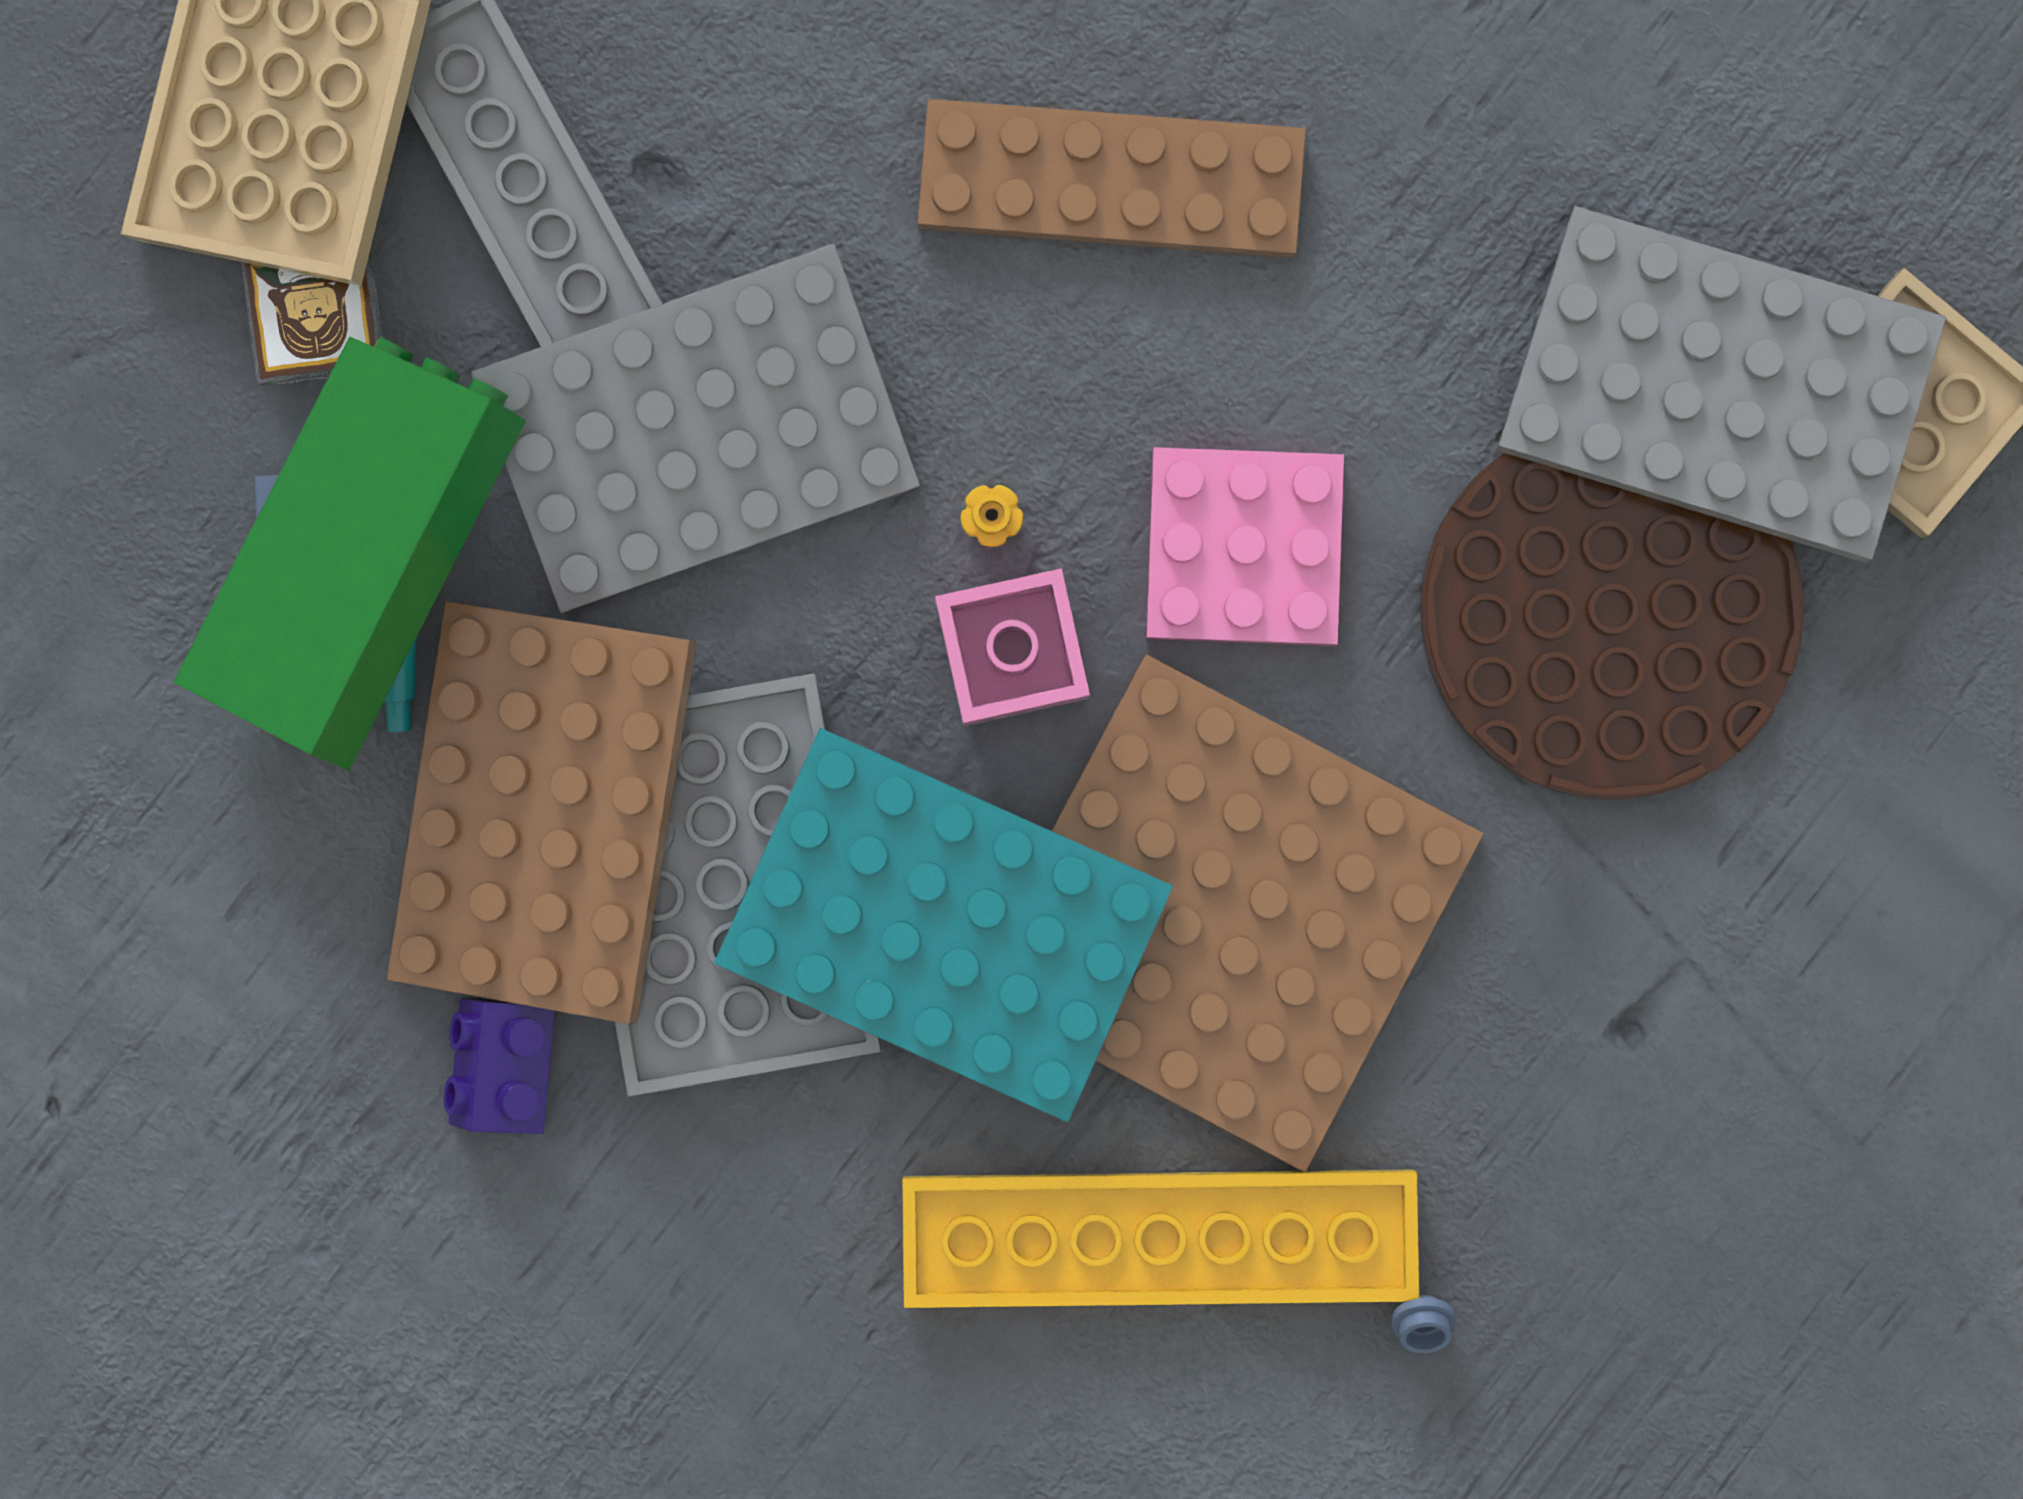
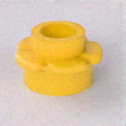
M982 485L973 489L965 498L967 506L961 512V525L965 533L970 537L975 536L978 538V542L981 545L987 547L1001 546L1006 542L1007 537L1015 536L1021 529L1023 512L1021 509H1018V497L1011 489L1002 485H996L994 488ZM990 509H994L998 513V517L994 521H989L986 518V512Z

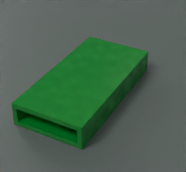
M349 336L173 683L304 752L346 770H350L526 420L504 407L508 395L475 378L472 379L468 388L457 383L461 377L460 374L429 358H425L421 367L411 363L414 357L411 352L381 337L378 338L373 347Z

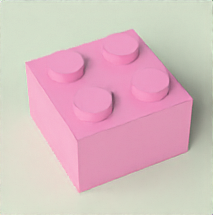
M1062 568L935 596L964 727L1089 698V688Z

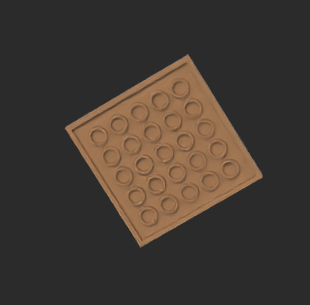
M1145 654L1052 829V832L1173 885L1096 1061L1295 1168L1306 1172L1484 833Z

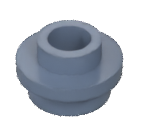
M1419 1295V1298L1404 1302L1393 1311L1391 1315L1392 1331L1400 1339L1401 1345L1408 1351L1414 1353L1436 1352L1446 1347L1451 1341V1333L1456 1327L1455 1311L1445 1301L1429 1295Z

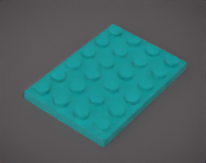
M820 728L714 964L1054 1117L1069 1122L1173 885Z

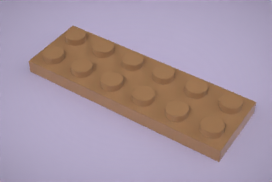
M928 99L918 229L1294 258L1297 251L1306 128Z

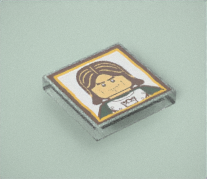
M371 249L362 286L241 262L256 380L260 386L265 387L328 378L349 336L373 347L379 337L383 338Z

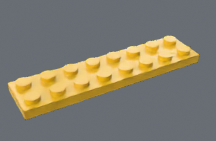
M1415 1170L903 1176L904 1308L1407 1302L1419 1298L1417 1172Z

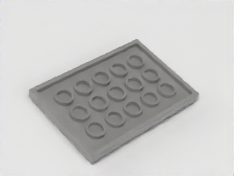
M1574 206L1497 451L1867 564L1873 559L1946 316Z
M835 244L471 372L473 378L487 383L508 395L504 407L526 420L505 465L560 613L920 486Z
M815 673L688 696L638 1019L636 1023L632 1024L615 1022L628 1097L882 1051L879 1037L714 964L820 728L826 730L817 675Z

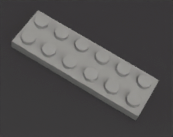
M453 0L429 13L406 103L540 346L557 342L663 304L495 0Z

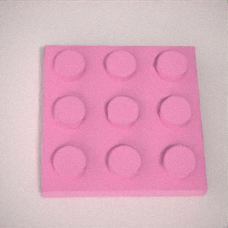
M1154 447L1152 453L1146 639L1336 646L1338 644L1344 454Z

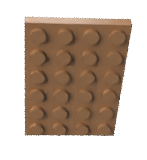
M445 601L387 980L625 1024L637 1022L697 641Z

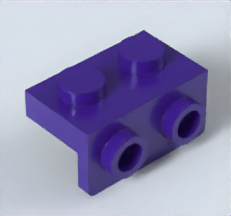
M473 998L460 999L459 1012L453 1015L449 1030L450 1045L455 1050L453 1076L447 1079L443 1095L444 1108L449 1115L450 1125L471 1132L544 1134L554 1010L510 1002L483 1001Z

